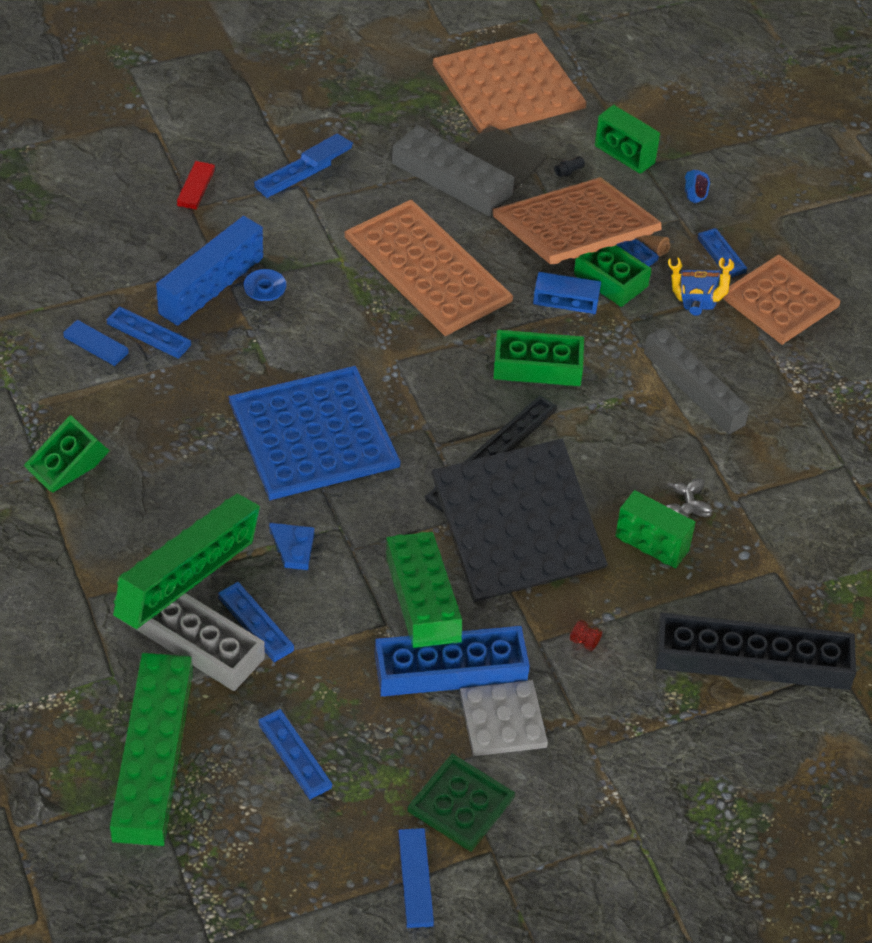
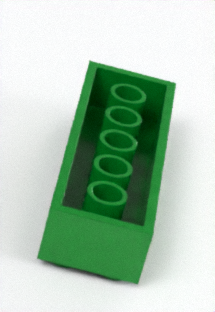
M433 532L386 537V560L413 648L462 642V617Z

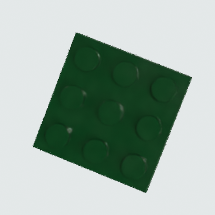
M452 753L408 805L407 812L472 852L515 798V792Z

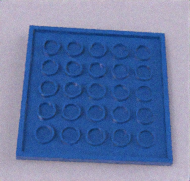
M356 366L229 396L230 406L269 500L400 467L399 457Z

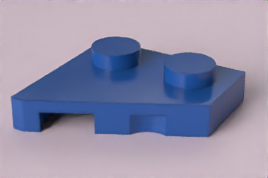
M270 523L269 532L273 535L275 546L281 554L284 567L308 570L315 528Z

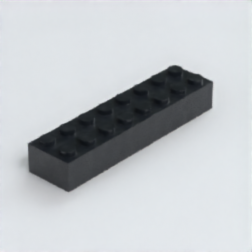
M661 612L657 627L655 669L851 690L856 675L855 633Z

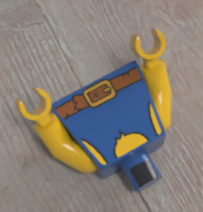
M671 258L668 260V265L673 271V275H671L672 290L677 299L683 302L684 308L689 309L692 315H700L702 309L712 310L715 308L716 303L727 295L731 277L729 271L734 268V263L731 259H729V264L725 267V259L721 258L719 260V266L723 269V272L721 270H682L681 274H679V270L682 268L681 260L678 258L677 266H672Z

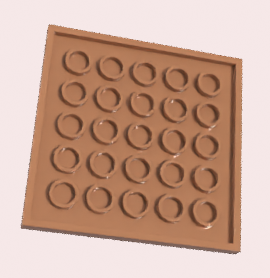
M537 33L433 58L434 67L480 135L586 108V100Z
M601 177L493 209L494 218L549 264H558L565 259L577 258L588 252H596L598 249L617 245V243L632 241L637 237L651 235L656 231L662 230L661 222Z

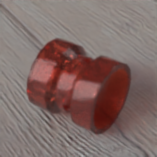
M580 619L571 632L570 641L575 644L581 643L585 649L592 652L598 645L603 631L597 627L591 628L588 622Z

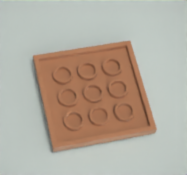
M777 255L730 285L727 295L722 298L782 345L838 308L841 302L781 255Z

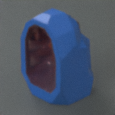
M700 170L687 172L685 175V193L687 198L693 203L703 201L709 192V176Z

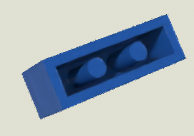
M538 272L533 304L596 314L601 282Z

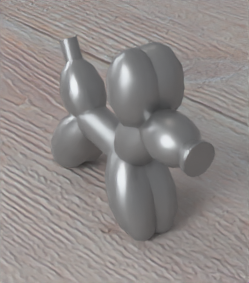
M703 478L693 479L688 485L668 482L667 486L673 488L676 493L684 495L686 501L682 506L678 504L666 505L670 509L688 518L691 512L700 517H709L713 511L706 502L694 499V495L703 489L705 482Z

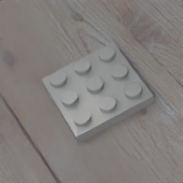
M533 680L460 688V698L473 756L547 748L548 741Z

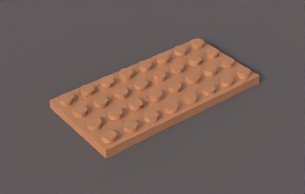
M412 199L345 231V238L444 336L509 304L513 300V295Z

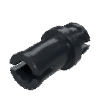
M580 156L569 161H561L559 165L554 167V172L559 178L569 176L573 171L584 168L585 161Z

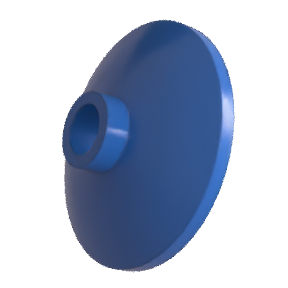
M260 269L250 273L245 278L244 290L248 296L255 300L271 301L283 295L286 290V280L277 271Z

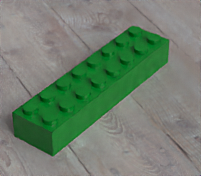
M236 493L231 498L226 499L220 506L212 509L206 516L196 520L192 526L182 530L178 536L168 540L161 548L154 550L147 558L137 562L133 568L123 572L117 580L118 589L114 599L113 616L138 629L253 543L260 506Z
M142 653L110 823L112 842L165 846L193 677L191 656Z

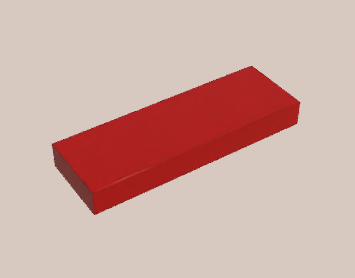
M195 161L177 199V206L197 210L215 171L214 164Z

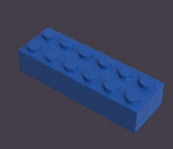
M243 215L157 282L158 313L178 326L184 320H188L198 309L203 308L209 300L216 297L239 276L245 274L254 264L259 263L263 258V227Z
M521 626L462 631V642L413 648L410 636L375 639V662L381 696L456 690L528 681L530 665Z

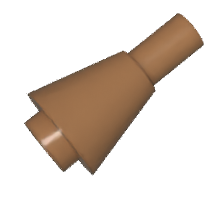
M643 235L636 238L660 257L670 249L668 237Z

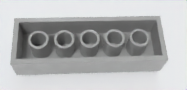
M186 593L136 629L175 655L191 656L193 666L233 691L265 659L263 640Z

